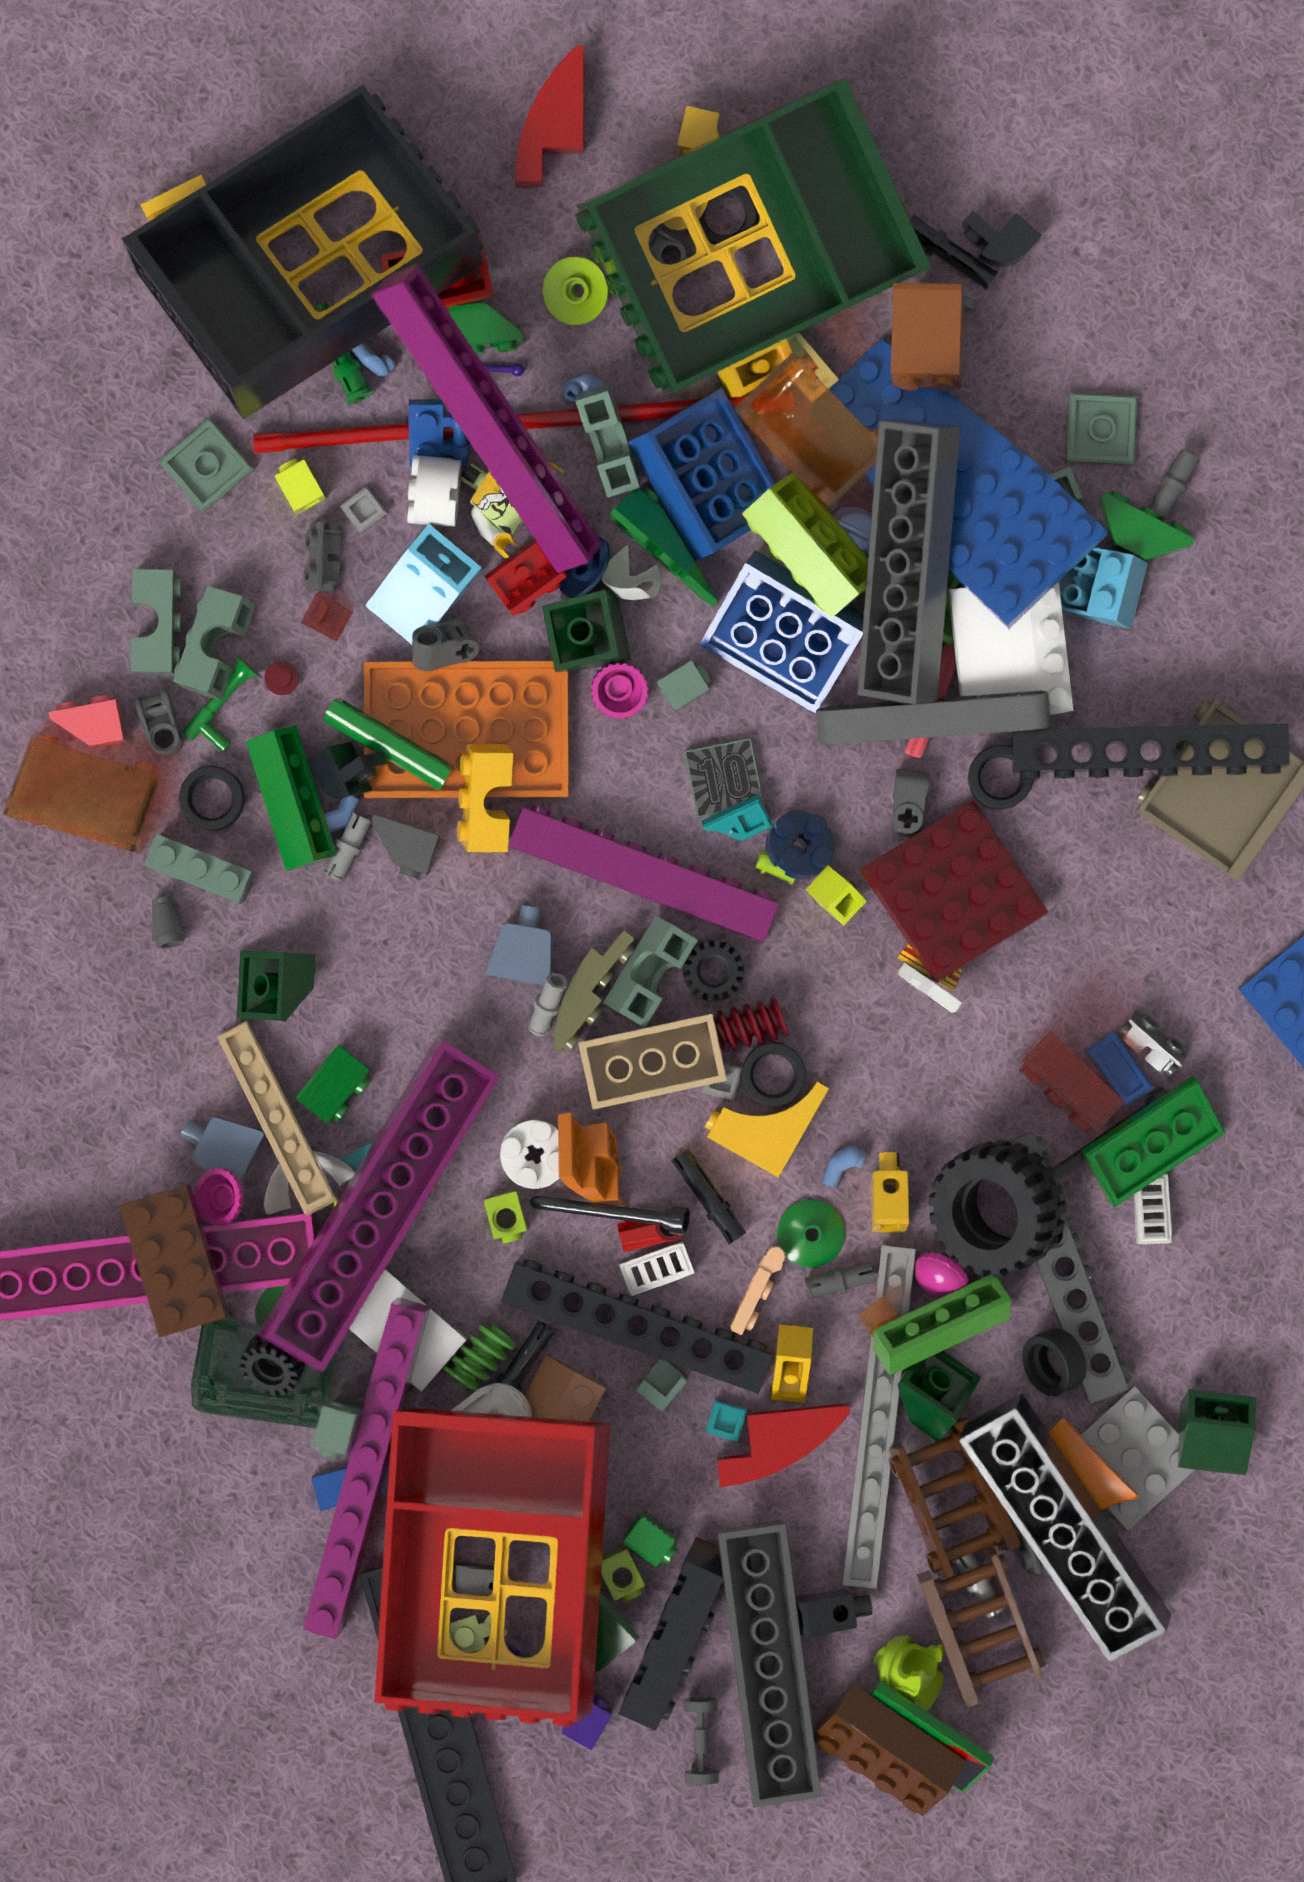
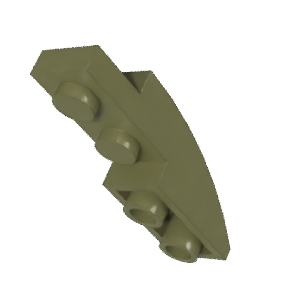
M625 930L603 956L591 948L572 977L563 997L555 1028L554 1049L558 1053L563 1048L569 1052L582 1037L577 1033L584 1022L591 1026L603 1011L598 1006L602 999L592 991L595 987L602 991L614 976L609 971L617 961L624 964L636 949L631 945L635 938Z

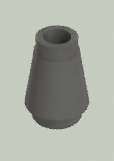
M165 896L153 899L152 940L156 941L157 948L165 949L182 945L184 943L183 936L186 933L172 897Z

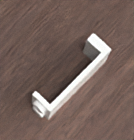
M386 1269L349 1328L377 1354L391 1303L397 1297L426 1305ZM431 1308L410 1381L421 1392L467 1340L463 1333L458 1329L455 1330Z

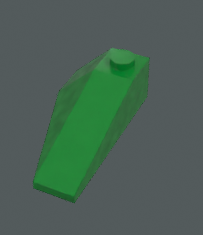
M647 487L644 491L640 488L632 490L610 512V521L713 609L717 605L718 600L665 511L659 506L661 502L659 497Z

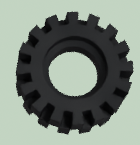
M708 940L696 945L684 962L683 976L687 987L695 996L706 1001H721L732 996L741 986L744 978V963L738 951L730 944L719 940ZM716 957L726 964L727 975L719 984H709L701 977L700 967L708 958Z
M258 1333L255 1334L254 1338H251L239 1361L241 1363L239 1366L240 1372H245L242 1376L245 1381L252 1380L249 1386L255 1389L258 1385L261 1387L260 1393L263 1394L270 1390L271 1396H277L278 1392H280L281 1396L287 1394L288 1390L291 1392L306 1365L259 1336ZM264 1358L275 1361L281 1368L271 1366Z

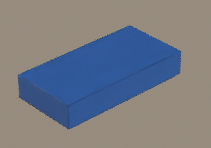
M1115 1031L1086 1050L1124 1107L1153 1088Z

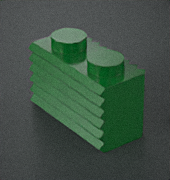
M337 1045L295 1098L324 1122L329 1123L332 1119L338 1122L350 1108L346 1103L354 1092L360 1095L372 1079L367 1076L371 1069L344 1047Z
M646 1510L640 1512L623 1538L624 1544L656 1567L661 1561L667 1564L678 1549L674 1530L669 1531L668 1526L663 1527V1522L658 1523V1519H653L652 1514L647 1515Z

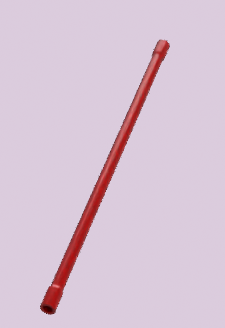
M795 389L766 391L761 394H750L740 397L727 396L736 413L796 410ZM701 399L617 406L622 422L669 418ZM578 409L517 414L527 430L583 425ZM409 422L298 432L253 433L254 453L284 452L288 449L409 440ZM443 427V437L453 436V428Z

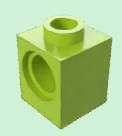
M518 1190L484 1199L494 1240L501 1238L503 1244L523 1239L521 1232L527 1231L528 1228ZM505 1208L511 1209L516 1214V1223L509 1228L502 1227L497 1221L498 1212Z
M628 1546L602 1557L601 1574L614 1601L622 1598L624 1602H627L642 1594L640 1588L645 1586V1580ZM621 1567L629 1569L633 1576L631 1581L624 1585L616 1583L612 1576L614 1571Z

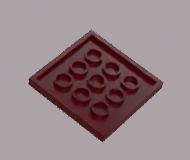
M974 800L868 863L860 870L935 984L1049 913Z

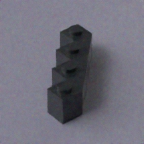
M695 1537L685 1557L677 1581L665 1603L658 1624L646 1646L638 1670L626 1692L618 1713L619 1715L655 1731L662 1719L669 1720L676 1703L671 1698L681 1675L688 1676L695 1660V1657L691 1656L692 1650L701 1630L707 1632L715 1614L710 1609L720 1586L724 1587L720 1549L718 1546Z

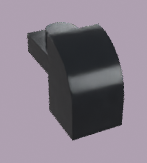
M974 211L967 216L962 224V227L966 229L963 234L971 243L977 247L980 244L985 246L978 259L994 267H1007L1018 263L1032 250L1042 236L1017 213L999 233Z
M352 742L327 746L310 758L308 764L319 787L327 795L341 799L373 791L370 781L378 777L377 771L386 766L388 761L383 751L358 757Z

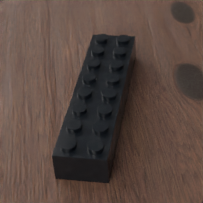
M1021 1393L966 1423L959 1442L1107 1660L1110 1662L1166 1633L1171 1618L1170 1611L1025 1396Z

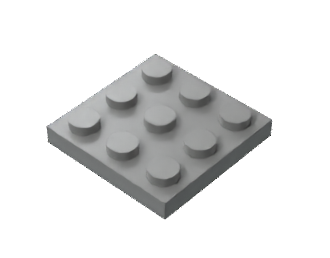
M1134 1385L1080 1434L1089 1445L1096 1448L1114 1471L1120 1473L1139 1495L1136 1500L1121 1502L1108 1508L1128 1531L1194 1471V1469L1178 1468L1179 1434Z

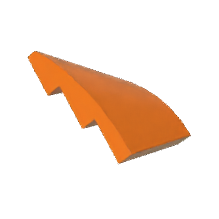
M572 1113L558 1114L559 1178L571 1190L594 1203L627 1207L626 1200H623L619 1194V1180L622 1177V1170L619 1160L617 1136L608 1123L580 1126Z
M1062 1418L1049 1431V1434L1101 1510L1121 1502L1136 1500L1139 1497L1120 1473L1114 1471L1096 1448L1089 1445L1067 1419Z

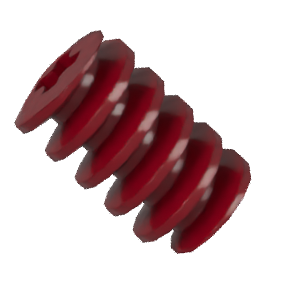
M775 997L770 998L769 1008H766L761 1000L757 1001L756 1011H753L748 1003L743 1004L742 1015L739 1014L735 1007L730 1008L729 1018L724 1015L722 1010L717 1011L715 1026L722 1053H725L727 1042H729L734 1051L738 1050L739 1039H742L747 1047L752 1046V1036H756L760 1044L765 1043L767 1032L773 1040H778L779 1029H782L785 1035L789 1037L782 1007Z

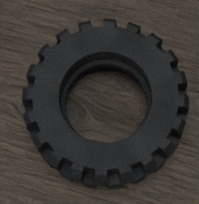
M998 1140L994 1143L988 1141L979 1144L948 1161L941 1168L942 1174L937 1175L932 1184L936 1191L929 1195V1206H933V1212L929 1214L931 1225L935 1224L938 1231L934 1235L938 1243L943 1241L947 1247L944 1252L951 1259L957 1257L959 1259L958 1265L966 1270L974 1267V1272L977 1275L987 1276L991 1274L994 1277H1003L1009 1273L1014 1274L1045 1257L1047 1251L1053 1249L1057 1244L1058 1237L1056 1235L1063 1232L1065 1221L1060 1219V1216L1066 1213V1202H1061L1060 1195L1064 1193L1061 1183H1055L1053 1176L1056 1173L1051 1165L1045 1167L1041 1163L1044 1158L1037 1152L1027 1153L1029 1149L1027 1146L1020 1143L1012 1145L1009 1140ZM983 1179L998 1183L1013 1198L1018 1213L1017 1229L1013 1237L1002 1236L994 1232L983 1221L977 1206V1192Z

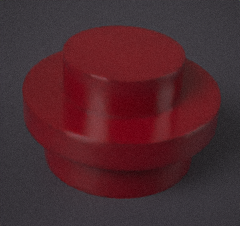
M285 661L273 663L265 673V684L276 695L292 693L299 682L296 668Z

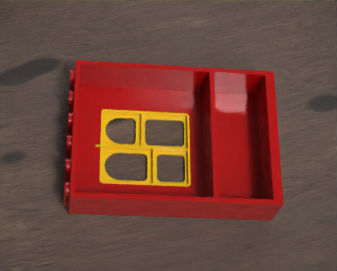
M406 1408L393 1411L374 1703L385 1704L386 1710L404 1711L406 1707H418V1712L425 1714H438L439 1710H452V1716L472 1717L473 1713H485V1718L489 1720H506V1716H519V1722L540 1723V1719H553V1725L564 1727L573 1726L574 1722H582L583 1718L593 1713L611 1423L425 1408ZM458 1536L492 1538L495 1541L494 1582L491 1595L459 1594L453 1590L455 1541ZM521 1540L549 1544L551 1549L549 1579L546 1583L512 1581L509 1578V1553L512 1541ZM510 1595L544 1598L547 1602L544 1645L539 1653L533 1657H518L509 1651L505 1643L506 1601ZM468 1608L490 1612V1636L488 1643L483 1649L475 1653H467L454 1645L450 1636L452 1609Z

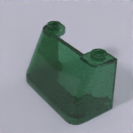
M228 1311L229 1316L201 1325L190 1386L191 1401L194 1409L214 1415L317 1428L322 1406L331 1402L338 1348L324 1372L315 1370L306 1364L301 1377L291 1392L288 1390L285 1395L281 1396L280 1392H278L277 1396H271L270 1390L263 1394L260 1393L261 1387L258 1385L255 1389L249 1386L252 1380L245 1381L242 1377L245 1372H240L239 1369L241 1365L239 1361L251 1338H254L255 1334L259 1333L261 1329L239 1326L238 1320L230 1311ZM264 1358L271 1366L281 1368L275 1361Z

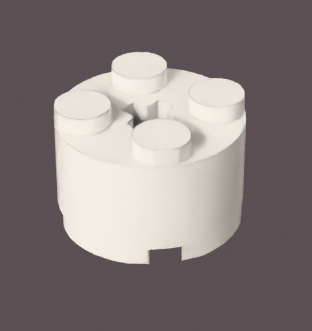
M413 455L412 475L417 476V479L413 478L409 482L408 500L415 502L409 503L407 523L455 527L461 481V460Z
M527 1120L519 1123L507 1133L501 1145L500 1159L505 1173L513 1182L524 1188L539 1189L547 1187L559 1179L558 1128L543 1120ZM534 1145L536 1149L543 1148L544 1153L540 1156V1163H536L534 1159L527 1160L525 1155L530 1152L528 1146Z

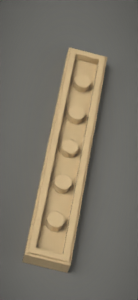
M245 1021L218 1035L217 1038L304 1214L308 1216L337 1201L249 1022Z

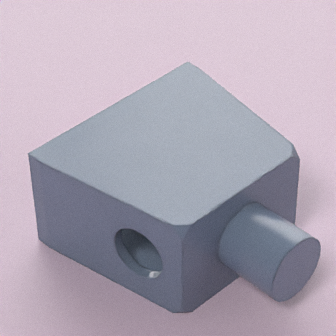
M521 905L518 925L503 923L486 969V975L539 985L545 984L547 975L550 976L551 931L538 929L541 908Z
M212 1116L207 1127L189 1119L180 1135L181 1138L197 1145L191 1157L192 1161L206 1171H209L211 1168H226L228 1171H232L233 1175H236L241 1183L266 1136L263 1130L218 1116Z

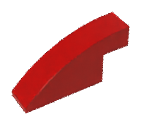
M576 46L552 71L528 113L516 157V187H543V154H584L583 46Z
M849 1403L747 1413L751 1454L717 1457L720 1487L744 1484L767 1477L805 1457L823 1443L850 1413Z

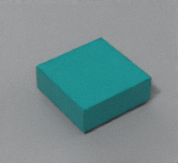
M715 1399L705 1433L738 1442L747 1408Z

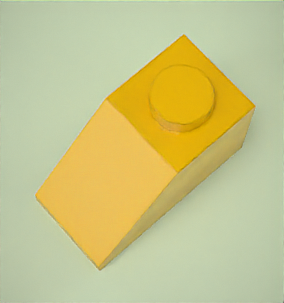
M784 339L718 371L717 374L727 396L740 397L798 368L799 365L787 339Z
M779 1324L771 1400L805 1403L812 1355L813 1328Z

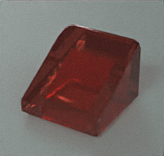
M315 594L301 624L337 642L352 611L325 596Z

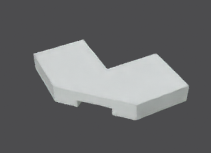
M905 962L898 969L897 975L951 1013H955L962 1004Z

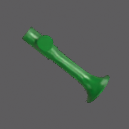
M235 654L237 659L236 667L230 676L222 700L211 698L182 730L191 740H194L201 733L221 753L231 744V741L227 740L209 722L244 681L252 677L262 678L255 668L237 654Z

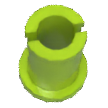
M765 849L762 850L755 865V868L760 869V874L769 873L792 885L795 879L786 876V872L778 865L775 867L768 858L767 851Z

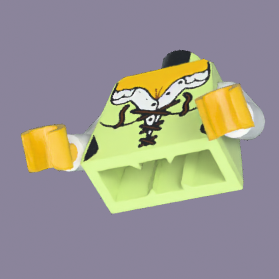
M549 462L555 472H564L562 468ZM471 463L461 478L462 482L476 490L470 500L473 506L471 516L480 536L493 545L504 558H508L509 556L504 549L508 544H514L516 547L519 546L514 537L524 522L510 504L507 496L492 477L490 471L487 474Z

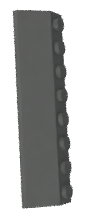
M777 1520L744 1525L719 1532L717 1534L753 1807L820 1798L821 1791L786 1524Z

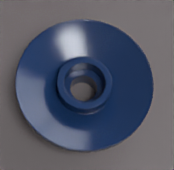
M598 537L602 544L588 563L565 571L567 577L562 580L563 583L559 587L561 593L570 598L582 596L602 579L610 560V546L606 540Z

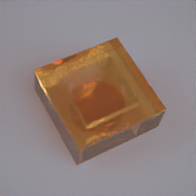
M885 1295L857 1315L873 1338L874 1329L900 1317Z

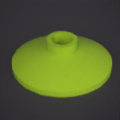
M567 257L555 263L545 276L542 290L543 299L549 312L559 321L569 325H582L596 319L604 310L609 296V289L605 282L603 271L596 263L584 257ZM577 284L582 285L584 288V294L581 297L576 296L574 293V288Z

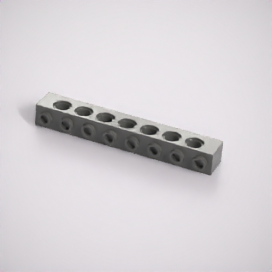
M1033 1132L1009 1140L1012 1145L1020 1143L1029 1148L1027 1153L1029 1154L1037 1152L1042 1157L1048 1156L1042 1137L1036 1138ZM1066 1203V1213L1060 1216V1219L1065 1221L1060 1239L1054 1248L1047 1251V1255L1037 1261L1036 1264L1060 1328L1070 1333L1077 1340L1085 1355L1087 1365L1086 1376L1081 1386L1087 1401L1092 1404L1129 1390L1126 1381L1131 1380V1376L1125 1361L1118 1362L1114 1349L1119 1348V1344L1113 1329L1107 1330L1102 1317L1108 1316L1101 1296L1094 1297L1090 1285L1096 1284L1089 1264L1083 1266L1078 1253L1084 1252L1077 1232L1071 1234L1067 1221L1072 1220ZM1061 1257H1069L1073 1264L1071 1272L1064 1276L1058 1275L1055 1271L1056 1261ZM1073 1289H1081L1085 1297L1084 1302L1079 1307H1070L1067 1303L1068 1293ZM1085 1321H1092L1096 1325L1095 1335L1091 1339H1082L1078 1331L1080 1325ZM1097 1353H1104L1108 1358V1365L1102 1371H1094L1090 1365L1092 1357Z

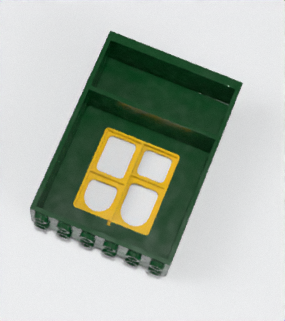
M846 78L832 81L576 205L579 211L575 214L576 220L583 233L589 232L594 243L590 245L591 252L598 264H604L608 273L604 277L607 287L612 295L617 294L623 305L619 308L621 317L627 327L633 326L637 338L633 339L636 349L642 358L647 357L652 369L648 370L650 379L656 389L661 387L663 392L675 393L893 287V283H901L931 268ZM740 185L746 187L759 214V223L718 244H711L696 215L697 206ZM676 216L681 217L695 244L696 253L676 264H662L650 253L649 237L653 229L661 223ZM762 237H767L770 239L782 264L783 273L781 276L752 289L748 287L734 255L736 250ZM716 260L720 261L735 291L734 298L701 315L689 316L680 312L675 306L672 297L676 282L684 275Z

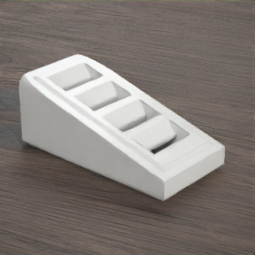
M1164 1174L1149 1184L1161 1185V1191L1142 1192L1141 1189L1134 1194L1136 1244L1172 1243L1168 1174ZM1161 1198V1205L1143 1206L1142 1199ZM1162 1212V1219H1144L1143 1213ZM1162 1226L1163 1233H1145L1144 1227Z
M683 1240L619 1264L631 1296L695 1274ZM673 1252H676L682 1270L677 1272L669 1255ZM662 1256L669 1275L664 1277L656 1259ZM645 1262H651L656 1280L650 1281L644 1265ZM638 1266L644 1282L643 1285L637 1286L631 1270L632 1267Z

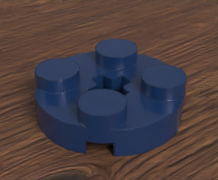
M792 811L781 816L769 830L766 836V851L771 863L775 867L778 865L784 870L786 876L804 880L815 877L831 863L834 854V840L824 817L805 811ZM798 838L807 844L804 853L800 852L799 847L793 846V842Z

